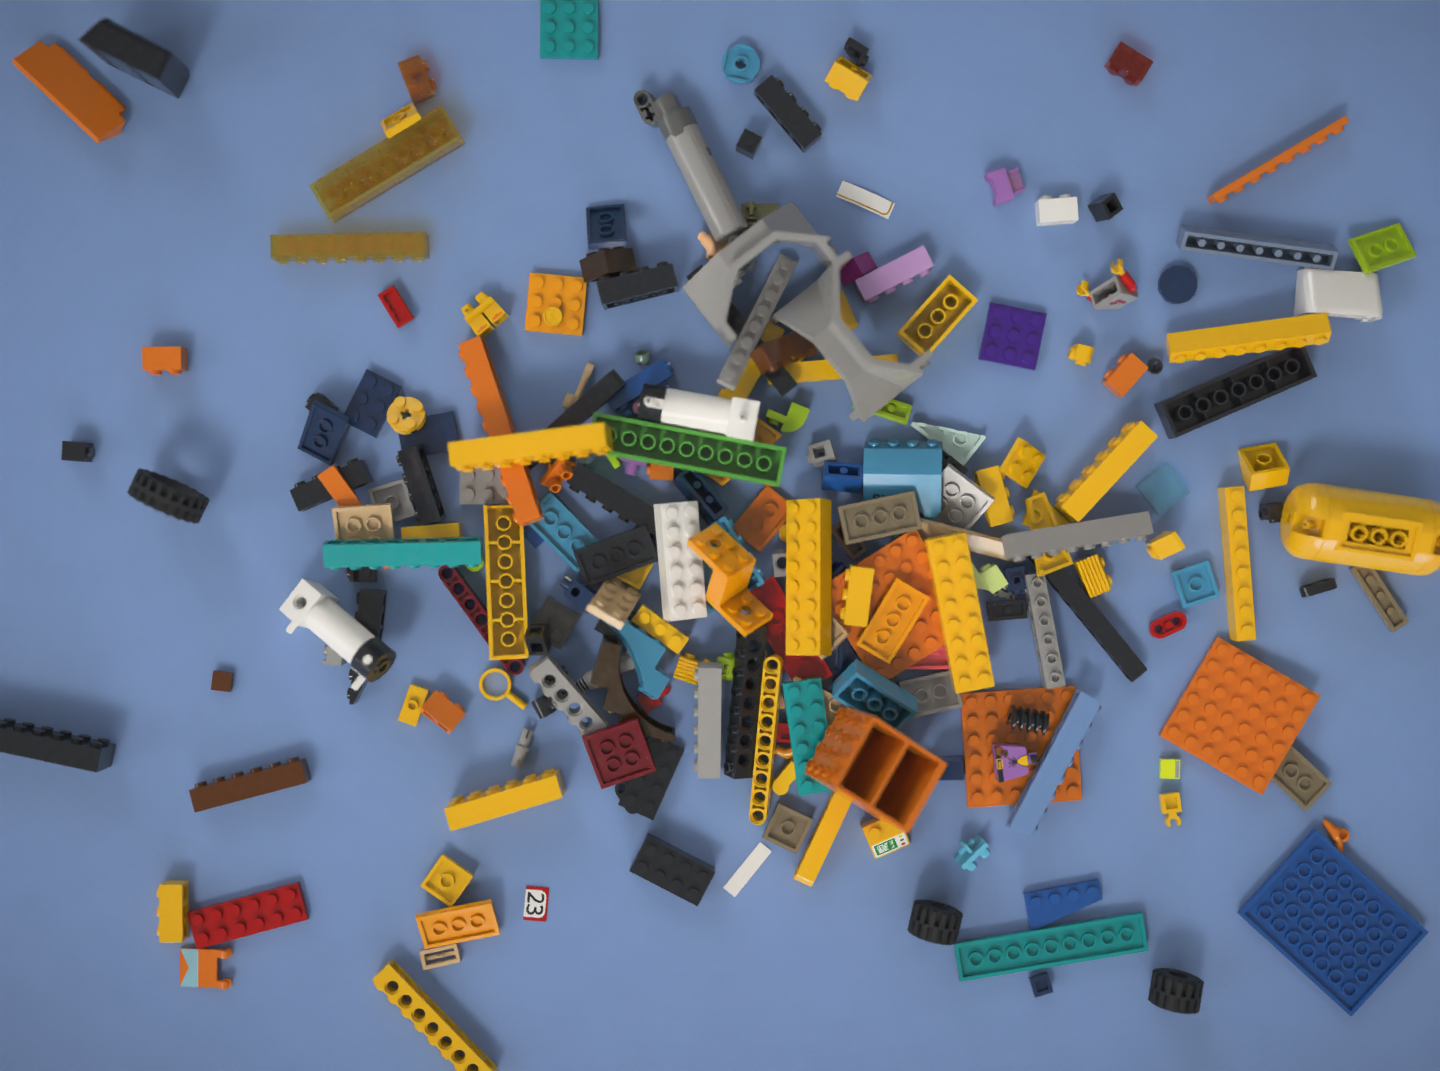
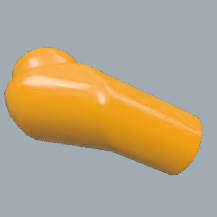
M779 745L776 746V755L789 760L793 759L791 748L786 749Z

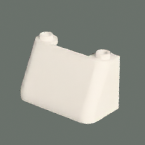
M1304 267V269L1297 271L1294 317L1327 312V315L1330 317L1355 318L1354 320H1360V322H1372L1382 319L1383 306L1378 274L1372 272L1365 275L1363 271L1351 272Z

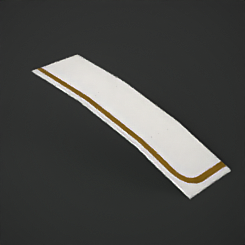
M842 181L836 197L872 211L886 219H889L895 203L845 181Z

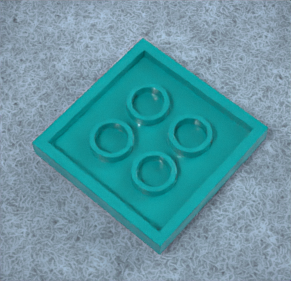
M541 0L540 58L598 60L599 1Z

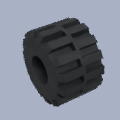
M925 899L915 900L907 930L915 937L930 943L953 945L957 943L963 914L958 909L941 902Z
M1154 969L1148 1000L1157 1007L1171 1012L1196 1014L1200 1010L1204 981L1195 975L1176 969Z

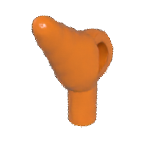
M1323 819V824L1331 839L1335 842V847L1343 853V842L1349 839V832L1347 829L1340 828L1327 819Z

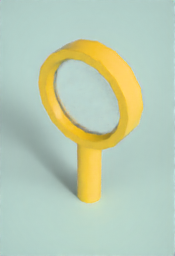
M492 668L482 674L479 680V688L485 698L498 701L507 697L522 710L528 705L511 692L512 679L507 671L501 668Z

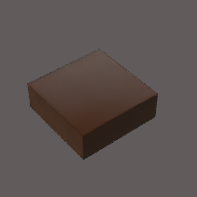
M214 670L211 690L232 692L234 672Z

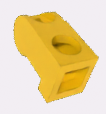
M790 759L772 780L773 791L778 795L787 793L789 785L795 779L793 759Z

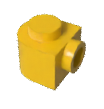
M1079 343L1074 344L1069 349L1068 358L1075 361L1076 365L1086 367V364H1091L1095 348Z

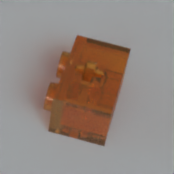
M416 55L398 62L414 104L436 96L434 90L437 89L433 77L429 78L427 72L430 71L426 59L422 60L420 55ZM417 76H421V81L417 82Z

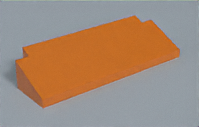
M39 41L13 59L12 63L96 143L121 134L125 119L122 116L126 107L99 81L94 80L90 73L63 47L58 46L55 42L47 47L42 41Z

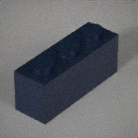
M684 470L673 481L688 501H698V512L709 526L729 509L700 473Z

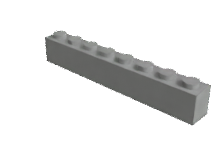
M1149 511L1011 533L1001 537L1006 560L1013 559L1014 562L1026 560L1025 557L1027 556L1036 559L1043 557L1045 553H1049V556L1061 554L1063 550H1066L1067 553L1076 552L1080 547H1084V550L1096 548L1095 545L1101 544V547L1113 545V542L1118 541V544L1129 543L1130 539L1134 538L1135 541L1146 540L1148 535L1154 534Z

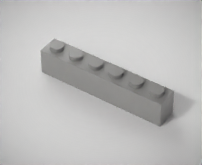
M699 662L698 669H694V680H698V687H694V699H698V705H694V717H698V724H694V735H698V742H694V754H698V760H694V772H697V778L720 779L722 662Z

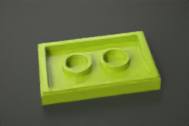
M1400 223L1351 238L1348 241L1365 275L1408 261L1417 256Z

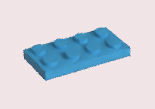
M550 492L540 501L545 519L529 525L578 573L580 568L573 551L599 540Z

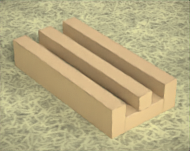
M458 943L421 949L419 951L423 970L458 963L462 960ZM454 948L451 951L425 956V954ZM455 955V958L426 963L428 960Z

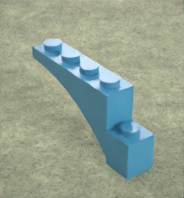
M628 619L620 630L604 621L622 639L624 646L630 654L639 681L637 689L652 699H658L670 680L666 677V673L659 668L654 669L666 651V648L662 646L663 643L656 638H649L645 630L639 627L636 629L630 625L632 622Z

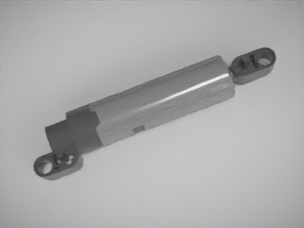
M645 90L637 91L633 100L642 120L653 128H660L715 241L723 242L728 240L727 245H729L739 237V234L747 228L748 224L715 157L711 153L710 147L690 107H682L678 97L672 92L655 99L652 94ZM647 96V97H648L647 103H645L644 105H642L641 102H642L643 97ZM754 257L750 260L748 267L745 268L743 266L740 270L746 272L753 271L757 266L756 258Z

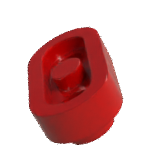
M1172 611L1151 621L1148 631L1154 638L1162 639L1182 630L1187 624V618L1182 612ZM1174 617L1178 619L1176 624L1172 622ZM1157 625L1161 628L1159 632L1155 631Z

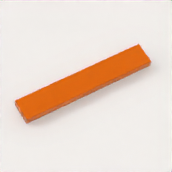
M334 464L317 475L339 506L363 505Z

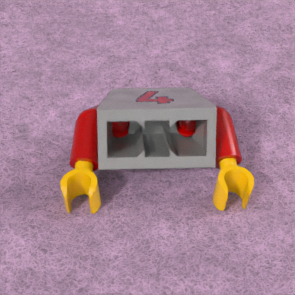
M1117 259L1118 265L1111 262L1112 273L1119 274V276L1112 277L1092 291L1088 290L1089 283L1085 280L1081 281V285H1077V294L1080 296L1086 295V299L1093 304L1094 310L1120 309L1138 298L1137 284L1128 271L1123 270L1122 259Z

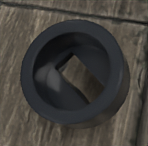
M1152 358L1147 363L1148 371L1151 374H1158L1163 369V364L1158 358ZM1155 361H1157V365L1152 370V365L1155 363Z

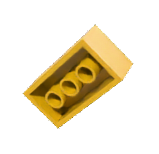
M949 274L895 335L919 357L927 350H930L932 353L975 305L978 299Z

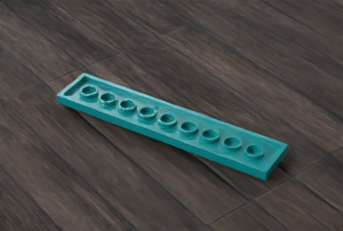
M1141 911L1042 927L1036 930H1024L957 941L956 944H953L960 982L1149 951L1144 918Z

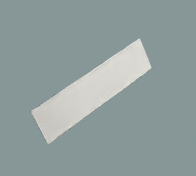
M760 842L723 888L736 897L772 851Z

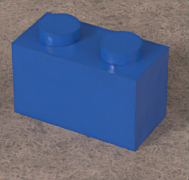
M824 462L821 490L860 493L863 482V464Z

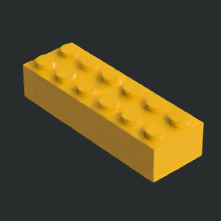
M1132 421L1130 424L1126 423L1120 429L1122 433L1117 438L1113 437L1107 443L1109 447L1104 452L1100 451L1094 457L1096 461L1091 466L1087 465L1081 471L1083 475L1078 480L1074 479L1068 485L1069 490L1065 494L1061 493L1055 499L1056 504L1053 507L1069 522H1079L1158 437L1144 422Z
M550 768L544 770L543 774L536 776V773L527 775L522 781L513 779L506 782L507 784L502 787L497 784L488 787V790L485 792L477 790L471 792L465 798L462 795L452 798V801H449L448 805L444 808L450 831L563 798L566 788L560 769Z

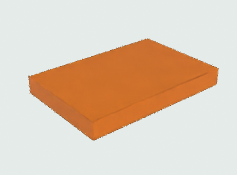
M766 485L734 523L736 528L733 530L738 535L740 534L757 551L761 552L786 522V499L772 487Z

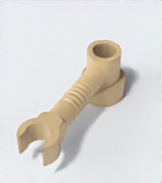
M587 362L575 395L567 392L562 407L568 409L582 397L594 368L593 364Z

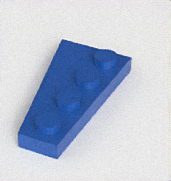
M1098 879L1023 892L1029 930H1036L1103 899Z

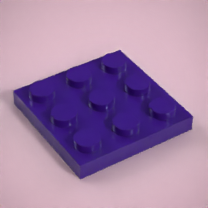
M990 302L978 359L1033 371L1036 370L1047 314Z

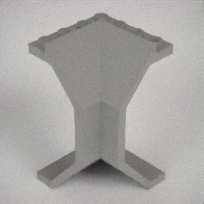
M790 202L759 220L718 252L683 286V291L729 350H731L736 343L737 336L728 326L726 317L736 273L741 267L776 240L810 247L826 269L838 258V252L832 244L829 245L832 237L818 235L795 204Z
M847 250L831 263L816 282L776 312L770 321L774 326L782 322L810 340L846 383L855 410L848 416L852 421L859 417L864 423L906 387L925 374L922 370L930 364L928 360L934 355L930 350H927L911 364L876 359L870 355L840 316L839 271L853 257Z

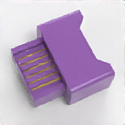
M1005 167L984 175V179L990 183L994 195L993 207L1010 202L1015 198L1014 195L1025 191L1019 168L1006 171Z

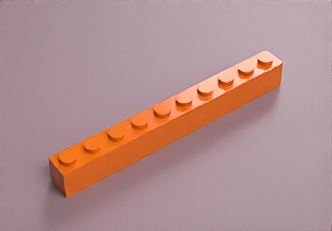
M477 336L459 343L460 350H458L461 360L465 362L466 368H464L467 378L471 380L472 386H470L473 396L477 398L478 404H476L479 414L483 416L484 422H482L484 431L488 433L489 437L517 434L486 340L481 336ZM520 463L512 464L513 467L509 468L496 466L501 471L502 476H500V480L507 489L508 494H506L509 505L513 507L514 512L512 516L515 523L524 527L545 519L528 466H522Z

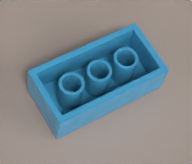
M855 659L832 683V697L848 708L875 716L896 731H899L918 713L916 697L858 659Z

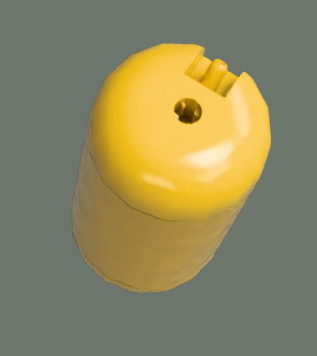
M1303 483L1290 492L1283 504L1282 517L1279 522L1280 538L1286 551L1294 557L1419 576L1429 575L1440 568V503L1437 501L1321 483Z

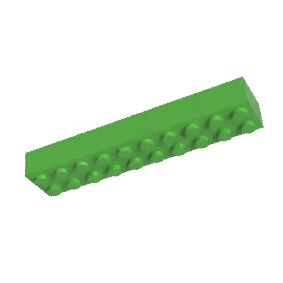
M597 412L593 414L592 424L604 422L612 429L614 451H608L609 454L606 456L780 487L786 447Z

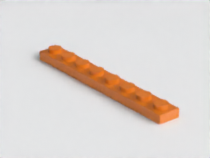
M1345 115L1213 193L1207 197V200L1210 204L1215 201L1218 204L1229 198L1227 194L1232 191L1236 194L1245 189L1244 184L1250 181L1252 185L1262 179L1260 175L1264 172L1267 174L1274 172L1278 169L1277 165L1281 162L1285 165L1294 160L1293 155L1298 152L1302 155L1311 150L1310 145L1316 142L1319 145L1328 140L1327 135L1330 133L1336 135L1343 131V126L1349 123L1348 118Z

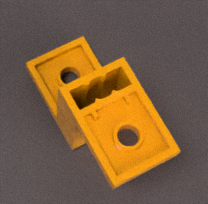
M717 523L688 539L687 545L713 569L705 596L707 602L744 637L772 619L773 613L747 590L756 559ZM710 544H716L719 546V548L712 547ZM741 611H748L750 615L743 614Z

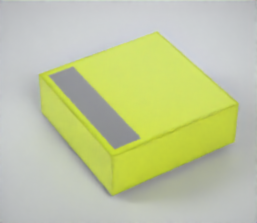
M1159 758V778L1180 779V759Z

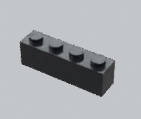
M771 75L754 89V96L804 153L821 139L822 129L816 122H812L808 118L809 113L804 107L800 108L797 105L795 96L791 92H786L783 88L785 87L783 82L778 77L775 79Z
M355 458L348 461L347 466L342 468L336 466L352 490L374 482L365 460ZM317 475L311 477L312 481L307 483L301 481L294 484L295 488L290 490L298 511L304 512L333 499Z

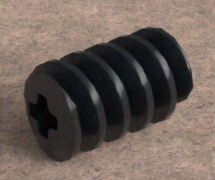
M1010 705L1006 725L1010 723L1012 730L1018 725L1019 731H1022L1023 727L1026 726V732L1028 733L1033 728L1034 734H1037L1038 730L1041 729V734L1044 736L1049 725V713L1046 715V712L1043 710L1039 713L1037 709H1033L1031 712L1030 708H1025L1024 710L1022 706H1018L1016 709L1015 705Z

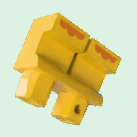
M481 291L475 297L480 304L474 309L468 303L461 310L465 316L464 319L476 335L485 338L495 329L485 318V315L495 327L504 322L509 315L491 296Z

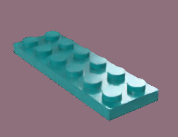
M821 677L782 682L798 796L832 791L804 773L807 762L814 756L816 746L822 742L825 737V731L828 728Z

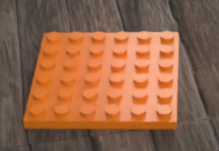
M917 530L905 532L855 564L857 566L874 568L868 622L896 577L930 597L890 664L856 645L865 627L844 625L843 619H840L841 607L844 608L845 600H842L843 588L847 589V581H844L845 571L831 579V614L849 631L850 635L847 639L861 661L888 680L944 646L926 547Z
M1216 637L1160 731L1159 736L1263 795L1320 695L1223 639Z
M1074 685L1051 689L1038 687L960 693L963 707H960L966 802L968 808L1016 805L1037 764L1028 765L1029 774L998 782L995 779L991 743L1023 744L1026 747L1027 753L1037 752L1039 761L1075 693ZM1010 705H1015L1016 709L1018 706H1022L1024 710L1025 708H1030L1031 712L1033 709H1037L1039 713L1042 710L1046 712V715L1049 713V725L1045 735L1041 734V729L1038 730L1037 734H1034L1033 728L1028 733L1026 732V726L1023 727L1022 731H1019L1018 725L1015 726L1014 730L1011 729L1010 723L1006 725ZM1076 750L1073 756L1074 761L1072 765L1067 767L1063 782L1058 784L1055 790V798L1049 802L1082 800L1079 750Z

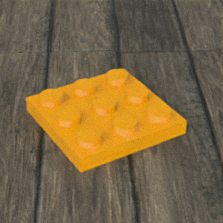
M530 273L525 331L583 336L587 283H584L583 277ZM553 306L561 310L563 319L559 325L549 326L545 323L543 313L548 307Z

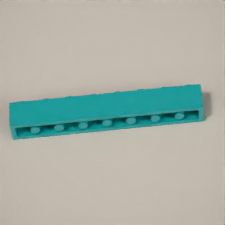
M482 537L326 540L322 545L324 568H330V570H340L342 567H350L351 570H358L362 567L380 569L381 566H389L390 569H398L401 566L419 568L428 565L429 568H437L440 565H447L451 568L459 567V565L477 567L483 562Z

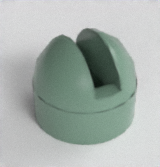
M642 350L634 353L635 361L638 365L645 366L649 363V351Z

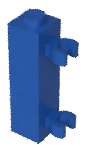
M661 359L626 380V386L608 401L612 410L615 412L621 408L626 418H631L634 415L628 404L640 397L644 383L671 388L667 380L673 377L672 372L674 371L670 362L665 363L664 359Z

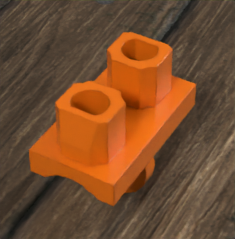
M557 459L556 461L549 462L547 464L549 469L539 480L540 484L548 487L550 491L558 493L562 489L561 483L573 476L572 470L576 465L572 461H559Z

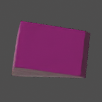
M867 251L853 257L839 271V279L844 287L877 269L869 252Z

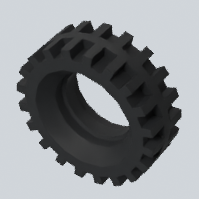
M142 468L137 470L127 491L129 496L142 502L144 505L165 515L193 524L199 523L210 501L204 494L197 492V490L188 487L186 484Z

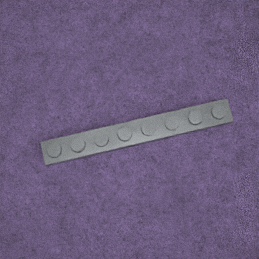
M780 253L716 381L717 383L733 391L735 390L751 358L750 354L754 351L792 275L797 261Z

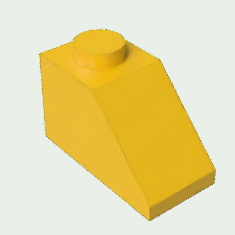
M1163 531L1145 543L1148 547L1146 549L1147 553L1151 558L1162 560L1186 548L1176 531Z

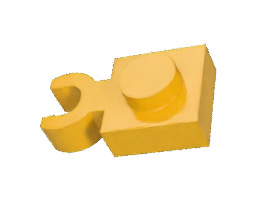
M1176 791L1159 794L1161 813L1167 814L1164 820L1166 826L1171 827V819H1175L1178 826L1181 825V819L1177 816V812H1182L1180 793Z

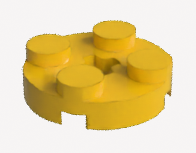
M399 396L395 398L387 411L389 425L395 432L402 435H409L416 429L417 431L421 429L425 424L427 416L423 404L413 397ZM409 412L411 416L403 419V414Z

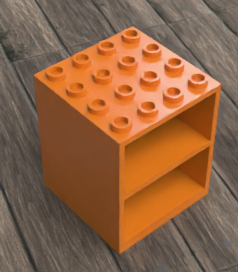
M842 706L836 712L832 725L826 729L822 742L816 746L815 754L807 762L804 773L875 818L909 833L948 764L875 716Z

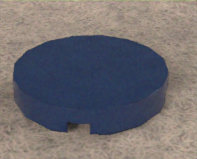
M1173 266L1166 269L1158 280L1159 293L1166 302L1171 304H1182L1189 301L1197 290L1195 274L1184 266Z

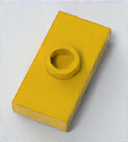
M410 684L398 721L417 726L421 715L419 711L427 699L429 689Z

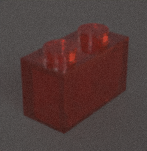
M1120 42L1104 67L1107 68L1110 74L1123 78L1126 84L1137 87L1145 77L1153 61Z

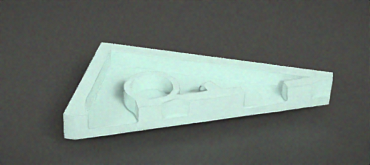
M913 421L910 425L928 440L942 441V451L948 456L951 455L963 466L986 438L984 435Z

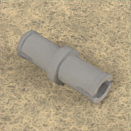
M522 728L518 744H515L514 747L516 750L510 763L511 766L522 768L526 753L530 750L528 747L534 731Z

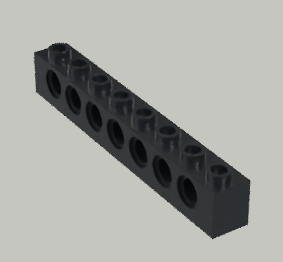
M765 625L760 626L745 637L738 630L736 631L737 639L734 651L735 660L732 671L733 682L724 763V774L733 779L753 778L763 664L765 661L768 626Z

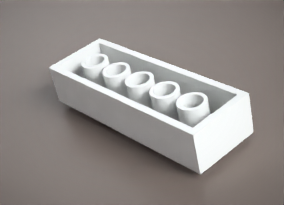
M698 501L654 504L663 620L678 621L707 617L703 560L687 545L688 539L700 533Z

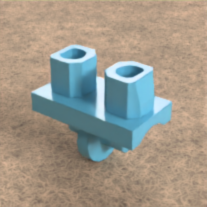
M979 834L973 839L970 838L966 843L961 839L959 843L962 847L957 851L958 854L954 859L964 870L973 871L978 865L975 859L979 855L984 859L991 854L988 848L989 845Z

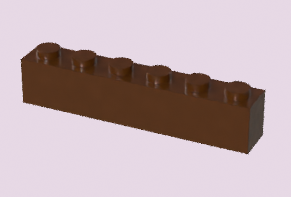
M299 756L287 759L288 763L281 764L278 761L269 764V768L262 769V766L250 769V773L244 774L243 771L231 774V778L225 779V776L213 779V782L209 784L206 781L194 784L195 787L189 790L194 812L305 784L312 780L306 758L299 759Z

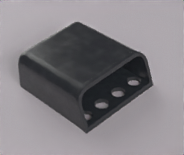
M109 18L99 20L78 39L106 64L179 99L189 79V69L173 52Z

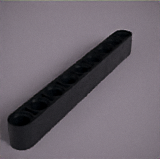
M1027 556L1035 565V559H1032L1031 556ZM1065 568L1045 575L1049 584L1131 682H1134L1147 671L1145 665Z

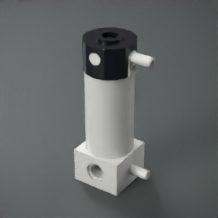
M644 383L638 402V420L754 442L760 411L759 401L737 397L728 399Z
M302 579L279 609L291 620L286 631L292 634L297 626L309 628L351 664V668L359 674L351 685L353 690L357 691L365 680L374 682L380 679L393 665L396 652L337 604L339 599L322 584Z

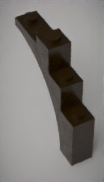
M603 635L590 684L597 688H607L603 710L610 714H620L617 723L637 717L646 738L654 737L661 742H673L675 728L656 721L642 711L633 701L624 685L619 663L622 639Z

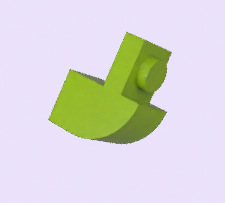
M792 402L786 416L768 409L765 418H768L767 422L778 426L779 423L782 424L780 432L791 433L798 430L804 424L810 409Z

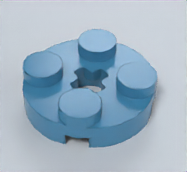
M737 44L727 50L722 58L724 77L738 85L751 83L757 77L760 70V59L755 50L745 44ZM743 60L746 67L738 69V66L735 64Z

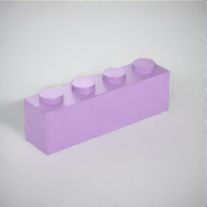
M923 245L856 279L853 284L862 302L868 301L871 304L880 299L879 295L883 293L889 295L897 290V286L901 284L907 286L914 282L913 278L920 275L922 278L930 274V269L934 265Z

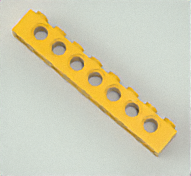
M393 959L374 976L372 981L375 987L387 995L390 1003L396 1004L401 1009V1014L405 1018H409L414 1023V1027L427 1036L428 1042L436 1046L440 1050L441 1055L454 1064L456 1071H497L498 1067ZM390 981L397 982L398 987H392ZM403 995H409L412 1001H406ZM417 1009H423L425 1015L418 1014ZM435 1022L438 1025V1028H432L430 1026V1023ZM443 1037H450L452 1042L444 1041ZM462 1050L464 1051L465 1055L460 1056L457 1054L456 1051ZM470 1064H476L478 1069H472Z

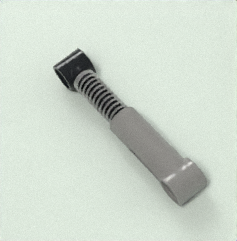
M626 650L620 654L621 675L635 669L628 651ZM593 669L583 674V679L580 678V681L574 682L582 692L589 691V689L591 691L597 689L593 684H590ZM565 689L559 690V692L557 693L563 695L567 691ZM543 695L531 702L540 719L557 711L554 704L555 701L551 696L548 698L546 695Z

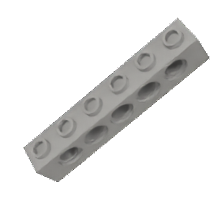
M1037 572L1027 573L1024 575L1027 589H1024L1042 687L1051 689L1066 686L1046 577L1043 575L1037 578Z
M550 654L543 655L530 666L529 676L536 684L539 683L543 687L542 691L548 698L552 697L556 708L560 712L564 711L567 714V720L573 726L576 725L580 729L579 733L581 736L611 726L608 720ZM553 675L555 678L548 681L545 679V676ZM559 689H565L567 691L563 695L557 693ZM572 703L579 704V707L575 709L570 708L569 706ZM584 717H590L591 721L583 722L582 719Z

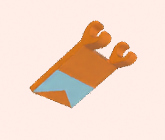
M180 948V987H206L223 990L231 987V978L218 979V958L227 959L229 956H232V948Z

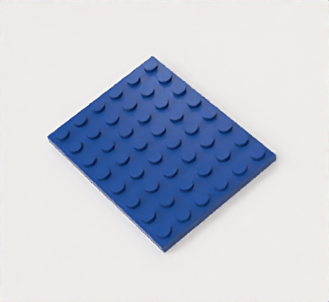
M1314 828L1237 911L1246 922L1351 1017L1429 933Z

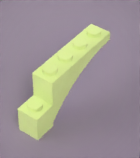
M972 563L977 589H984L990 594H994L1009 584L996 564L990 565L987 563L980 568L981 572L978 573Z

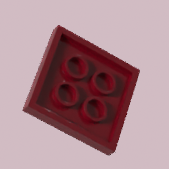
M637 717L582 735V740L601 789L656 771L655 763Z

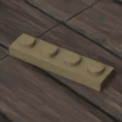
M1355 566L1348 568L1390 632H1395L1409 623L1375 569Z

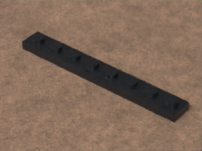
M700 265L688 276H686V278L690 280L695 274H697L703 268V266ZM730 301L726 322L738 339L746 319ZM761 338L759 339L755 349L761 344H764ZM780 366L781 368L776 372H766L764 375L783 397L796 387L797 383L787 370Z

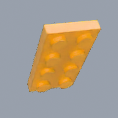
M896 577L868 622L867 627H865L857 640L856 645L890 664L930 597Z
M492 899L417 913L415 918L425 949L500 935V926Z

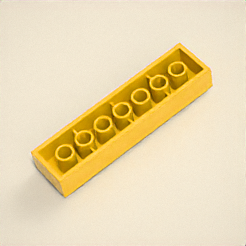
M604 422L448 442L450 466L457 468V471H463V473L474 472L475 468H482V470L494 469L493 466L509 468L513 467L512 464L520 463L523 466L531 465V461L548 463L553 458L563 461L569 460L570 456L587 458L592 453L602 456L608 455V451H614L612 429Z
M822 498L786 500V655L831 656L832 500Z
M961 531L924 539L953 690L956 694L994 687L995 684L966 533Z

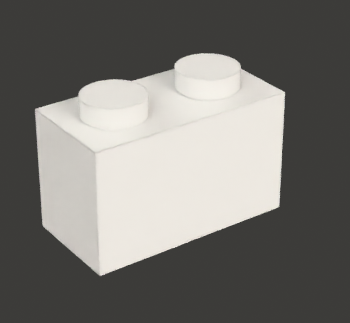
M1071 194L1060 195L1059 198L1053 199L1052 196L1040 197L1035 203L1036 226L1076 223L1079 220L1077 197H1071Z

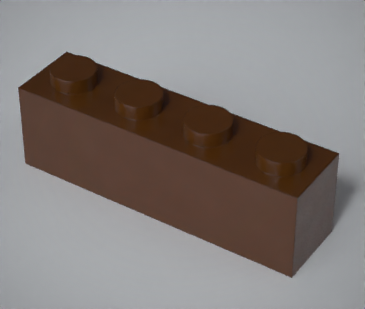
M793 331L761 344L750 356L761 374H764L766 372L774 373L781 368L780 366L786 368L795 360L800 362L807 355L812 357L819 350L810 340Z

